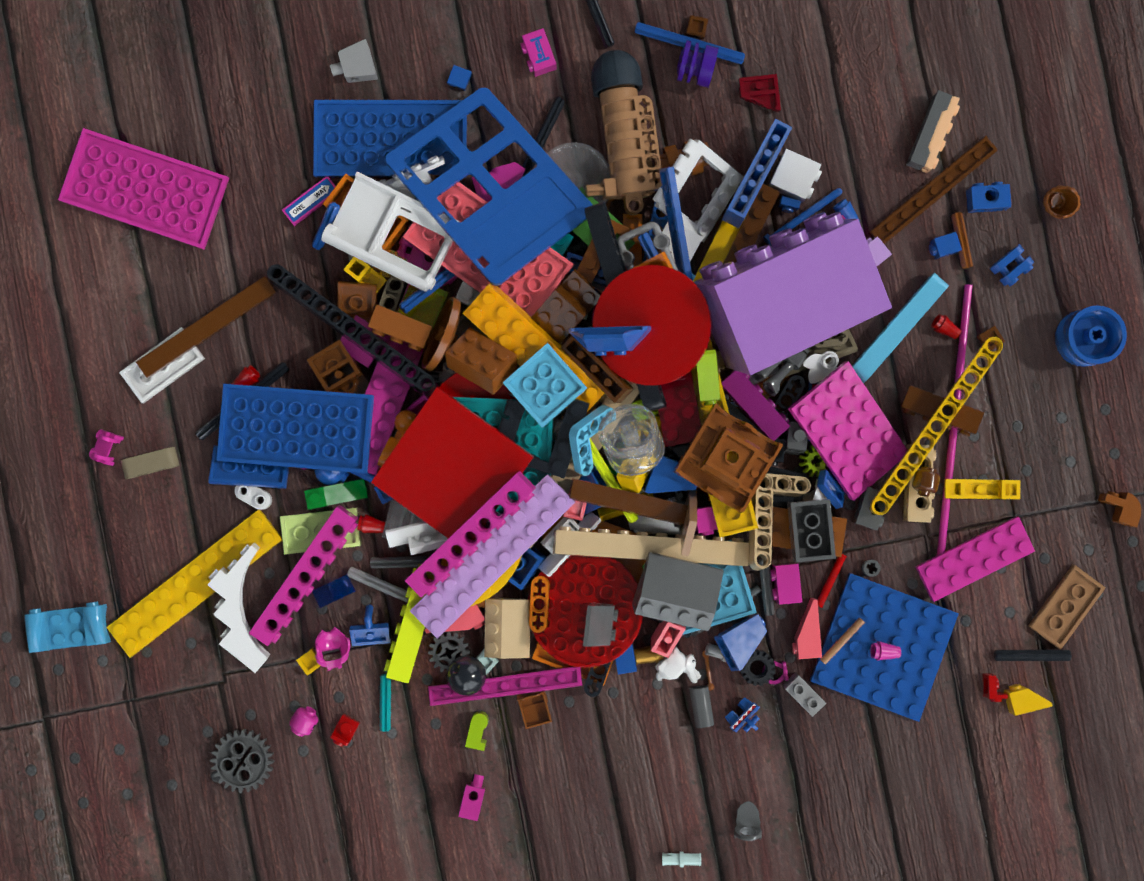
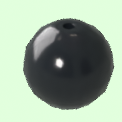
M464 655L454 659L448 666L446 673L448 686L456 694L464 696L477 693L482 689L486 681L484 665L476 657Z

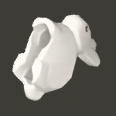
M677 647L673 649L669 658L665 657L655 665L657 670L656 679L658 681L662 679H677L684 672L692 683H697L701 675L695 669L696 661L694 655L689 654L685 656Z

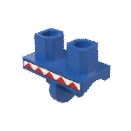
M744 697L738 706L745 712L739 717L732 710L725 717L731 725L730 728L736 733L746 722L747 724L743 728L746 732L751 728L755 731L759 729L755 724L760 718L757 715L751 720L750 718L760 707L755 702L752 703Z

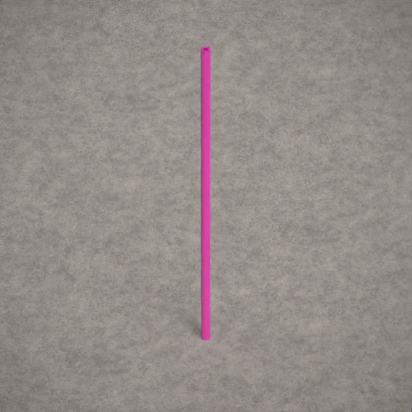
M966 284L964 287L955 383L963 373L973 286ZM955 390L954 397L961 400L962 392ZM953 427L949 432L945 479H953L958 429ZM944 490L937 555L945 552L951 498H944Z

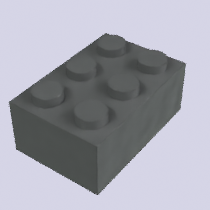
M830 499L787 502L793 561L805 562L836 559Z

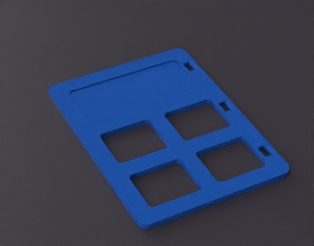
M488 88L478 89L386 155L388 167L494 286L504 283L586 221L584 208L593 205ZM484 106L504 130L477 150L471 152L451 131L450 127L478 107ZM439 138L459 162L426 185L405 163V159L433 139ZM516 142L537 167L507 189H503L483 167V164L511 143ZM404 170H407L412 176L408 180L401 173ZM467 175H472L492 197V200L464 221L457 222L437 197ZM445 213L450 220L445 223L439 217L441 214ZM481 257L489 264L486 268L478 261Z

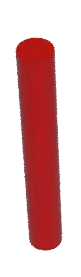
M844 554L837 558L820 593L818 606L823 608L847 557Z

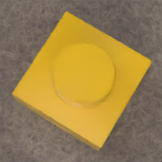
M313 648L296 660L307 676L320 667L316 662V651Z

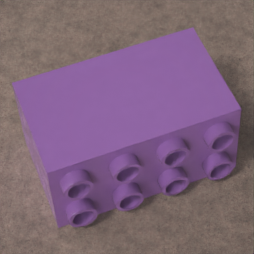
M825 212L803 221L806 230L803 228L792 232L791 228L770 236L769 240L772 246L765 245L757 248V245H751L734 253L737 260L736 263L728 262L722 264V261H717L699 270L702 278L694 283L703 292L708 302L712 319L711 332L726 368L753 375L892 308L859 219H843L840 212L828 216Z

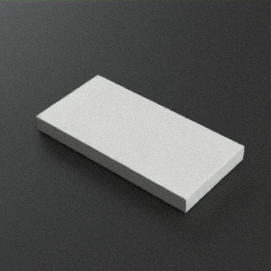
M182 327L179 328L177 331L168 336L166 339H164L158 345L153 347L147 353L142 355L136 361H138L139 359H141L142 357H144L145 355H147L148 353H150L151 351H153L154 349H156L157 347H159L160 345H162L163 343H165L166 341H168L184 329ZM195 347L150 378H146L136 364V361L119 373L140 402L144 404L205 358L199 349Z

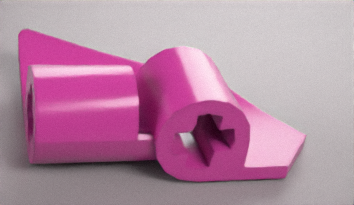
M516 162L496 167L489 173L503 189H507L523 177L525 169ZM472 177L476 194L486 202L491 201L492 197Z

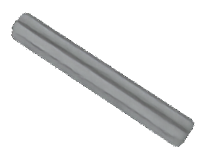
M350 567L347 573L348 577L408 603L409 598L405 597L406 590L354 567Z

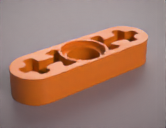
M537 576L531 582L529 626L536 633L544 631L548 625L550 584L545 576ZM539 579H542V583H545V587L541 589V593H546L545 596H534V592L539 593V587L535 586ZM538 598L545 602V606L541 610L536 609L534 606V601ZM533 612L545 613L544 616L540 615V622L544 623V625L540 626V629L533 625V622L537 621V615L534 616Z

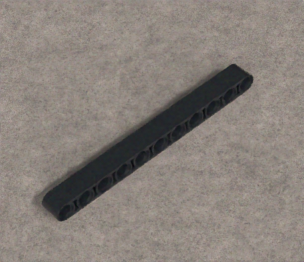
M603 201L584 208L606 285L608 286L617 276L624 273L626 268L607 206ZM637 384L644 409L647 413L666 407V400L661 385Z
M274 264L268 268L267 275L274 286L426 397L432 395L437 386L431 375L281 265ZM282 273L279 278H274L276 274ZM296 284L295 288L289 289L290 285ZM306 295H311L308 300H303ZM320 306H326L324 310L318 311V308ZM335 317H341L339 321L333 322ZM349 328H356L354 332L347 333ZM364 339H371L368 344H362ZM379 350H386L383 355H377ZM394 361H401L400 365L392 366ZM415 371L416 375L414 377H407L409 372ZM426 382L432 383V385H431L430 388H428V389H423V388H422V386H423L424 383H426Z

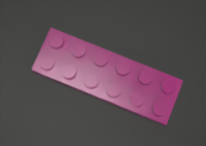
M1016 516L915 567L931 601L935 602L1035 552L1020 518Z

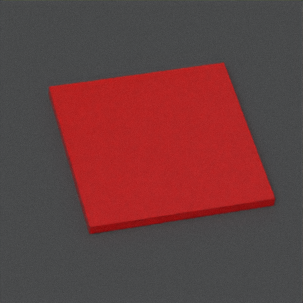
M436 387L371 483L449 539L517 472L521 471L523 473L534 456L441 388ZM486 518L481 519V523L483 526H485L489 521ZM467 532L469 539H476V535L473 532Z

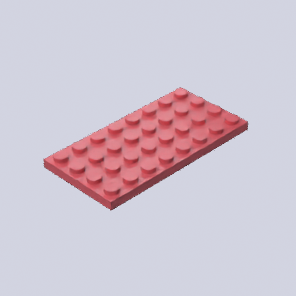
M460 182L437 197L454 219L460 222L488 203ZM415 222L412 223L403 236L405 240L433 260H435L444 242L443 236ZM453 241L441 266L481 293L490 282ZM550 247L498 287L532 317L559 287L574 264ZM483 257L478 260L484 268L489 265Z

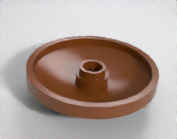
M451 296L441 309L433 326L434 331L428 347L424 350L422 369L429 372L434 370L445 356V352L449 349L450 345L456 342L458 335L455 333L461 309L460 299Z

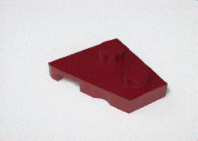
M777 74L738 79L740 99L775 112L781 111Z

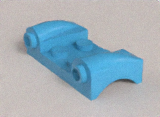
M97 601L86 603L84 607L41 612V608L28 610L29 614H25V627L29 653L111 642L106 626L107 604L99 605Z

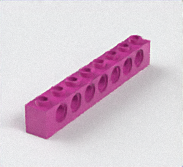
M521 471L517 472L417 568L405 582L421 598L425 594L429 596L437 589L435 584L439 580L443 583L451 575L449 571L453 567L457 570L465 562L463 558L467 554L471 556L478 550L476 545L480 541L485 543L492 536L490 532L494 528L499 530L506 523L505 517L509 514L513 516L520 510L518 505L522 501L527 503L534 496L533 491L536 487ZM515 491L518 494V500H512L509 497V492ZM495 505H501L504 508V513L496 512ZM482 518H486L489 520V527H485L482 525ZM467 532H473L476 535V540L469 539ZM454 545H459L462 553H456L453 548ZM440 558L446 559L448 566L441 565ZM427 571L433 573V580L426 576Z
M341 505L335 508L250 630V635L266 646L278 641L282 635L280 633L282 627L287 628L293 619L290 617L294 611L298 612L302 607L303 602L301 600L305 595L308 597L315 588L312 584L315 580L319 581L325 574L323 569L326 564L331 565L336 558V555H334L338 548L341 550L347 542L345 539L347 534H352L357 528L358 524L356 521L359 519ZM335 525H340L343 528L342 534H337L334 531ZM325 540L331 542V550L324 548L323 542ZM313 556L320 558V565H315L312 562ZM302 572H307L309 574V581H305L302 579ZM291 588H296L299 591V596H293L290 592ZM281 603L287 605V612L280 610ZM269 619L276 621V628L269 625Z

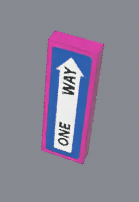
M325 177L282 209V211L291 223L296 226L321 207L336 186L329 177Z

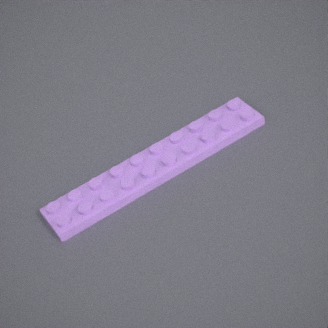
M549 474L535 486L534 496L527 503L522 501L518 505L520 510L513 516L509 514L505 517L506 523L499 530L494 528L490 532L492 536L485 543L480 541L476 545L478 547L477 551L471 556L467 554L463 558L465 562L457 570L453 567L449 571L451 575L443 583L439 581L435 585L437 589L429 596L426 594L410 610L437 639L576 502L569 499V494Z

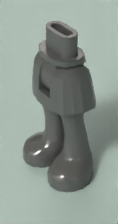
M811 347L782 360L784 365L763 383V389L769 395L775 396L780 390L781 381L793 369L798 370L801 367ZM782 361L751 376L755 380L762 382Z

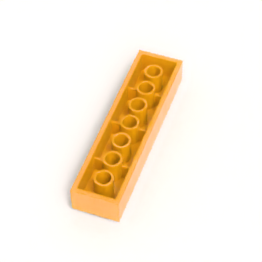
M491 283L488 284L463 312L491 340L517 354V364L519 366H522L548 343L587 387L576 398L590 403L587 412L605 394L561 349L562 345L556 342L532 320L531 316L498 286H494Z

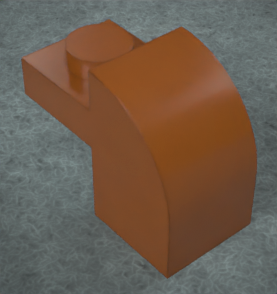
M1108 491L1107 494L1100 493L1098 501L1116 506L1111 521L1128 527H1138L1141 517V505L1133 494L1128 492H1120L1118 494Z

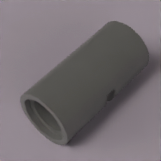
M702 685L689 688L695 727L705 728L713 726L714 719L708 686Z

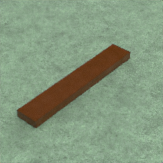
M577 479L572 480L569 499L679 525H684L687 511V505Z

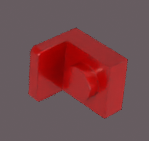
M983 673V696L990 699V702H1002V699H1008V694L997 692L999 680L996 678V675Z
M343 714L330 738L338 746H348L361 722Z

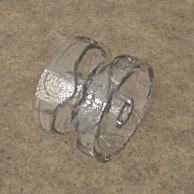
M637 404L619 406L607 413L599 424V440L610 466L616 472L629 476L640 475L652 470L661 461L665 452V445L656 418L648 408Z

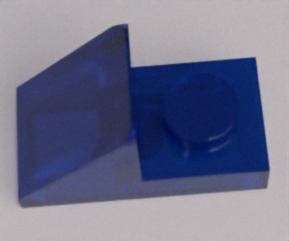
M344 575L312 592L319 607L322 608L356 590L350 578Z

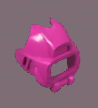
M336 627L330 632L322 630L315 641L316 662L320 666L326 667L327 671L334 668H342V664L345 663L349 656V638ZM334 649L340 650V659L324 660L322 652Z

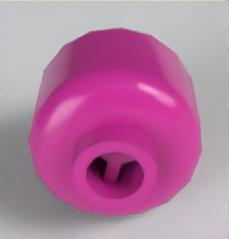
M307 706L306 708L299 707L289 723L291 731L302 737L310 735L319 720L316 711Z

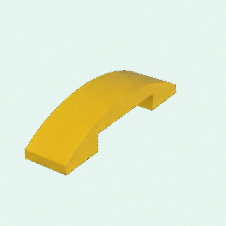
M944 479V498L1020 499V480Z

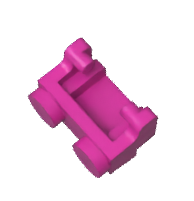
M102 429L96 433V445L89 452L90 459L114 466V458L108 457L113 443L120 444L124 437Z

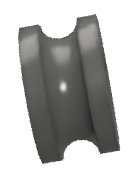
M866 560L862 564L861 569L864 575L874 577L879 574L881 567L876 560ZM871 563H873V567L876 568L875 572L871 571L872 574H870L869 569L866 568L867 565H871Z

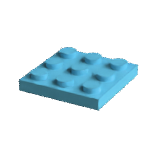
M548 343L503 382L542 428L587 389L584 383Z

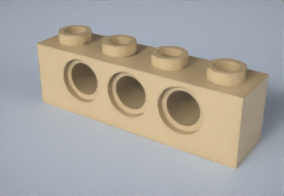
M912 444L906 445L907 450ZM921 445L923 448L929 447V445ZM934 447L925 458L924 467L933 468V461L936 460V450ZM911 453L908 457L909 462L916 464L918 456ZM913 475L904 488L903 521L931 523V518L933 519L934 517L932 499H934L935 493L930 494L929 497L918 495V491L912 487ZM919 497L923 499V506L920 508L916 506V500Z

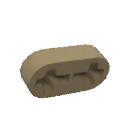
M845 330L840 333L841 336L844 335L841 342L830 337L828 340L823 341L822 345L818 343L813 345V347L816 349H827L843 346L848 340V332Z

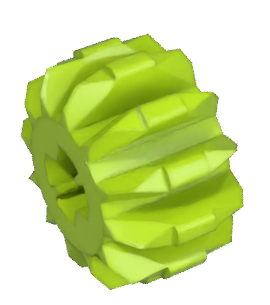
M810 445V452L806 449L804 452L806 456H799L800 459L804 460V462L799 463V466H806L802 472L807 473L809 471V477H813L814 473L818 477L820 470H827L825 468L827 465L814 446ZM814 456L819 459L816 467L815 464L811 463V460H814Z

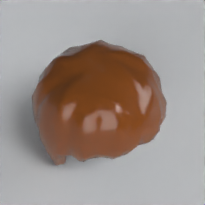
M1059 185L1053 187L1044 195L1043 206L1045 211L1052 217L1066 219L1073 216L1079 210L1081 198L1075 188Z

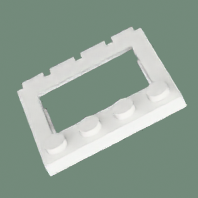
M689 139L682 150L686 155L680 154L672 166L675 170L678 193L700 157L704 158L703 160L713 169L723 174L721 178L722 183L713 191L712 199L702 209V215L698 221L693 222L682 213L684 227L702 236L701 242H704L744 177L700 140ZM659 187L653 197V200L656 202L654 206L667 215L663 190Z

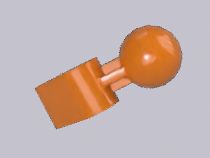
M403 410L396 415L394 421L395 428L397 429L395 437L390 436L378 460V466H383L417 416L414 412Z

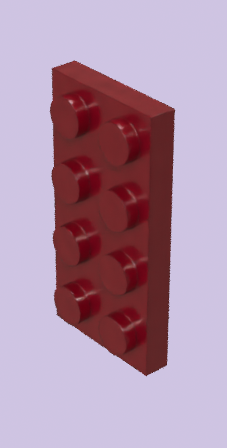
M692 370L676 381L661 385L666 400V407L658 409L665 447L691 443L702 426Z

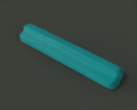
M381 674L380 731L383 732L391 729V679L386 678L387 674Z

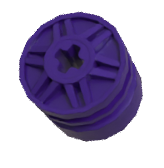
M687 40L680 53L677 66V81L682 82L683 75L686 73L688 74L686 83H690L694 75L697 76L696 85L709 88L719 48L706 45L703 53H700L699 43L696 42L694 51L690 50L691 41Z

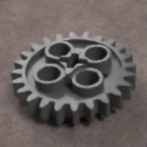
M236 729L234 736L229 732L226 734L227 738L222 737L220 738L221 743L215 744L218 750L212 751V754L216 757L212 758L210 762L216 765L211 767V770H217L214 777H221L218 782L219 784L223 781L226 782L225 789L230 785L232 786V792L236 788L239 789V793H242L244 788H246L247 792H250L252 787L256 790L259 784L263 785L265 783L264 778L268 779L270 777L268 772H271L274 768L269 766V764L275 762V760L270 759V756L274 752H268L271 744L265 746L264 743L267 738L259 739L261 733L253 736L254 730L247 734L246 729H243L240 734L238 729ZM236 743L243 745V752L236 749ZM249 746H252V750L245 758L244 764L238 769L237 774L233 775L234 770L241 762V758L247 753ZM253 753L259 755V762H256L252 759ZM231 760L233 768L227 767L225 761ZM242 770L248 771L250 777H243Z

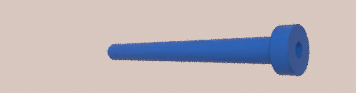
M840 188L835 189L773 234L789 228L792 230L842 194V190ZM773 234L763 236L765 243L769 246H772L769 237Z

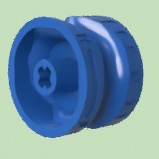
M1090 306L1068 314L1060 321L1055 332V344L1061 357L1070 364L1079 367H1088L1112 361L1122 352L1127 339L1124 321L1114 310L1105 306Z

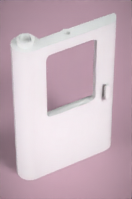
M356 172L355 180L333 224L329 223L326 226L321 239L323 242L425 292L433 289L436 283L435 277L453 243L450 236L419 201L359 172ZM445 214L439 216L445 223L450 220ZM398 216H403L444 237V242L429 270H423L382 249Z

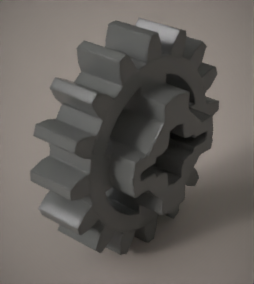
M449 631L446 636L443 633L440 639L434 637L436 643H430L429 646L433 650L428 651V654L433 655L429 661L436 662L434 668L440 666V672H443L457 658V653L462 651V656L470 654V650H466L469 643H463L464 636L458 638V632L453 636L451 631ZM449 640H454V641H456L458 644H457V645L452 644V643H450ZM441 643L442 650L437 653V647ZM447 648L455 650L451 657L449 654H444ZM440 660L448 661V662H449V665H448V664H444V663L441 662Z

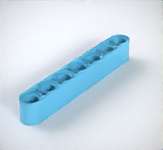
M933 273L852 365L863 383L869 379L948 288L949 285L936 273Z

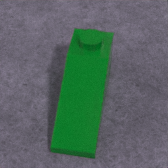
M364 479L304 491L308 510L368 498Z

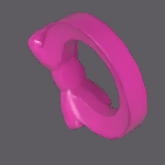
M774 661L775 666L783 669V674L777 680H769V684H778L783 680L789 681L786 662L782 661L779 663Z

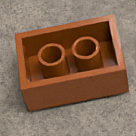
M377 304L368 325L372 329V333L381 337H385V334L391 336V341L401 345L403 342L409 343L408 347L421 352V349H427L434 328L430 325Z
M469 328L445 352L446 363L449 369L493 395L500 389L503 382L518 369L517 354L472 328Z

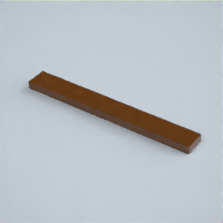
M985 136L868 234L873 239L878 236L883 244L887 243L997 152L996 146Z
M265 276L136 361V364L146 378H150L274 295L276 291Z

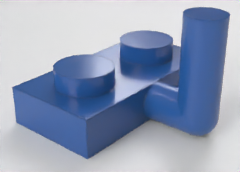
M372 605L366 606L364 615L365 625L350 626L352 646L391 643L389 623H372Z

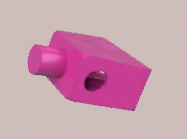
M473 774L471 784H466L458 817L478 821L486 789L482 787L484 776ZM472 791L478 793L477 799L470 797Z

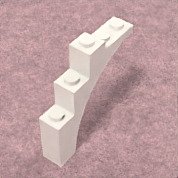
M253 543L251 546L247 544L240 552L242 557L238 561L234 559L227 567L230 571L224 567L220 571L215 569L209 576L211 581L208 583L209 587L224 598L216 604L214 608L217 610L213 614L229 627L220 636L222 640L219 645L254 673L258 671L270 656V653L258 640L249 634L251 629L246 620L243 607L245 575L251 560L260 548L256 543Z

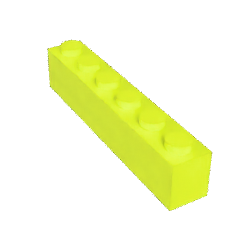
M427 571L426 576L433 580V573ZM408 586L405 596L409 598L407 605L403 604L400 616H403L402 623H397L395 634L398 637L396 642L392 641L389 652L393 653L391 660L387 659L384 671H387L386 678L404 683H409L425 626L410 612L422 599L410 586Z

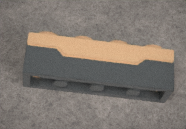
M940 90L933 95L906 163L907 166L925 173L936 168L939 158L936 157L938 152H941L945 146L946 141L944 137L946 134H949L953 126L951 120L959 111L960 106L957 104L960 98L953 97V95Z

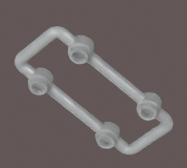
M648 222L619 236L617 239L624 266H626L627 270H630L634 267L635 257L632 252L626 249L624 242L649 230H653L655 235L653 240L654 246L666 253L673 269L678 271L668 248L670 239L662 233L660 226L656 222Z

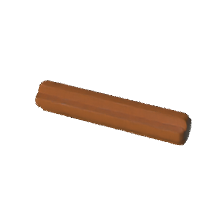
M962 212L954 213L951 215L954 232L957 233L962 248L958 252L962 269L972 267L973 263Z

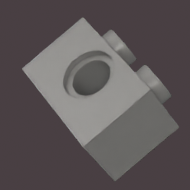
M796 672L789 678V681L782 685L812 717L826 704Z

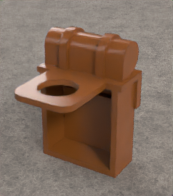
M545 691L517 695V701L526 729L552 722Z

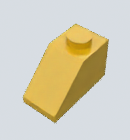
M1014 684L1009 686V689L1003 690L1004 693L1008 694L1006 703L1009 713L1014 716L1052 707V702L1021 686V684Z

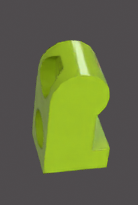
M478 711L473 715L465 747L481 751L485 750L487 740H483L482 736L489 722V717L485 712Z

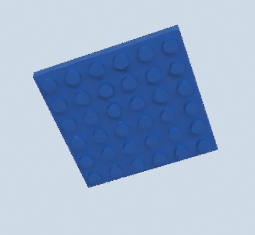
M849 573L821 648L822 656L859 617L865 623L826 665L820 660L821 658L817 659L810 681L919 722L959 613ZM880 641L899 646L901 648L900 658L877 661L871 657V645Z

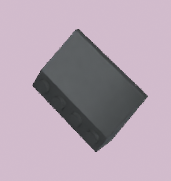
M649 552L632 601L634 613L709 631L716 612L724 570Z

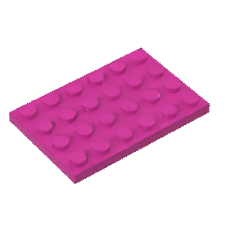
M844 361L788 408L850 500L858 498L867 490V487L873 485L894 467L908 451L849 361Z

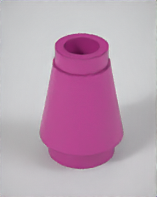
M877 641L872 643L870 654L877 661L900 658L901 648Z

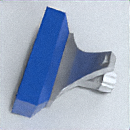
M827 470L819 471L818 479H816L815 490L804 494L803 500L830 499V503L835 509L843 507L845 492Z

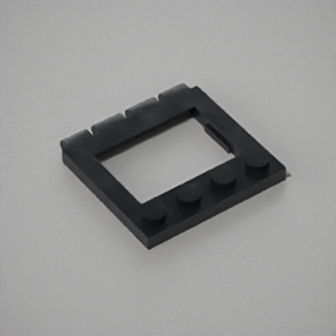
M507 399L503 414L510 417L509 419L501 417L497 429L512 441L515 440L525 410L517 399L515 401ZM575 399L567 406L549 462L534 456L528 467L563 479L565 478L572 458L569 432L573 425L586 416L590 403Z

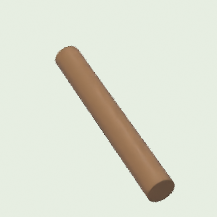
M859 617L820 660L826 665L865 622Z

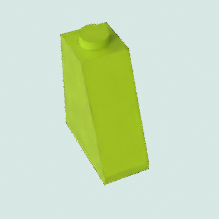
M706 350L702 359L697 363L700 401L701 403L705 402V406L714 405L717 401H721L717 352L716 350Z

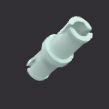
M680 851V853H662V866H701V853H684V851Z

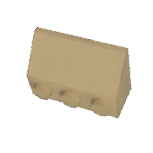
M495 597L485 600L484 657L500 659L530 658V599Z

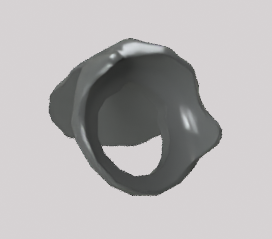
M750 801L744 802L737 810V825L734 829V838L736 839L737 837L745 841L761 840L762 830L760 828L759 811L754 803Z

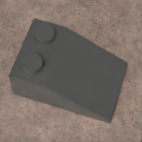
M596 602L588 605L583 646H610L611 641H615L616 629H613V622H617L618 610H615V605Z

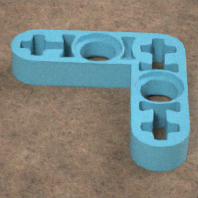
M601 405L571 427L569 440L576 473L583 476L591 473L593 458L590 438L612 422L615 415L613 408Z

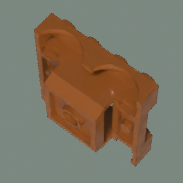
M715 403L712 405L703 420L702 426L673 472L737 512L743 513L783 444L764 436L751 424L735 418ZM730 451L735 452L737 455V460L734 463L727 460V454Z

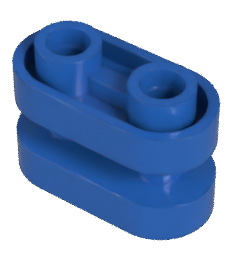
M1020 244L1011 249L989 268L994 275L998 272L1003 275L999 280L1003 286L1007 284L1009 287L1019 280L1017 277L1021 273L1026 274L1033 269V259L1030 256L1025 259L1021 256L1024 249ZM1015 260L1018 264L1009 271L1006 266Z

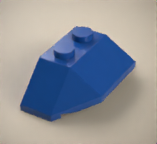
M651 326L569 328V333L588 352H595V356H606L607 352L614 351V355H626V351H633L651 331Z

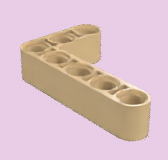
M766 474L763 479L765 488L759 485L751 501L758 529L749 530V565L753 570H762L771 564L773 495L799 497L810 490L811 484L806 477ZM778 481L783 483V490L778 487ZM797 483L802 485V491L797 489ZM759 498H761L765 502L764 507H761L759 505ZM759 517L764 521L763 527L758 524ZM758 537H761L763 539V546H760L758 544ZM758 556L763 559L762 566L757 563Z

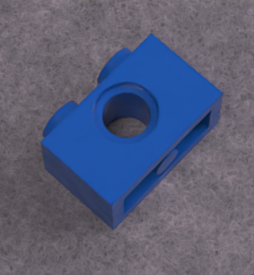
M993 182L991 185L984 186V183H976L966 190L968 213L1006 211L1011 208L1010 184ZM985 193H989L992 196L991 201L985 198Z

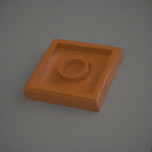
M339 281L337 307L353 319L357 315L363 320L370 322L377 304V284Z

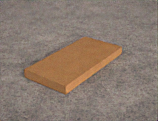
M697 488L696 490H688L685 501L687 511L685 523L681 525L682 556L690 554L697 526Z
M1072 565L1028 627L1061 650L1106 587L1076 565Z

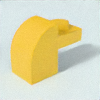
M353 257L344 268V271L359 283L377 284V294L387 282L384 277L367 263L356 257Z

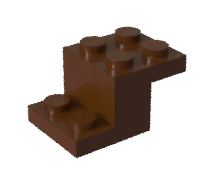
M574 270L549 296L531 319L556 342L561 344L570 334L569 328H575L597 304L602 293L577 270Z
M341 340L336 341L307 359L326 392L366 393L369 381L357 361L350 356Z

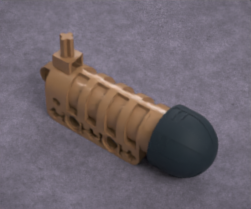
M611 50L605 52L597 59L591 72L593 95L600 98L610 178L603 179L600 184L586 185L585 194L587 197L602 195L603 200H623L625 211L629 215H637L643 209V198L650 197L662 186L659 173L661 161L653 103L648 96H638V92L643 89L641 70L636 59L625 51ZM642 101H643V104H647V106H646L645 109H644V107H643L642 105H640V103H641ZM647 120L650 122L649 129H647ZM652 158H653V159L655 160V162H656V165H655V167H653V168H652ZM630 201L638 203L639 208L637 211L630 209Z

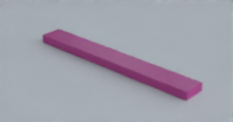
M569 667L487 678L482 689L470 696L456 694L448 684L428 686L430 706L578 687L583 686L581 668Z

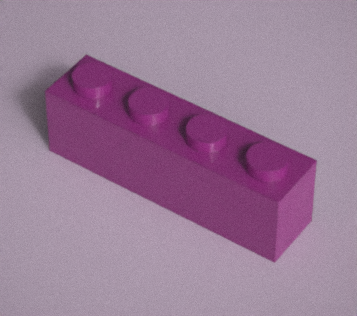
M738 371L732 372L721 382L723 390L766 437L775 441L790 427L788 418L783 413L779 414L774 409L776 407L774 402L769 398L766 400L762 395L763 390L757 384L753 385L749 381L750 376L748 374Z

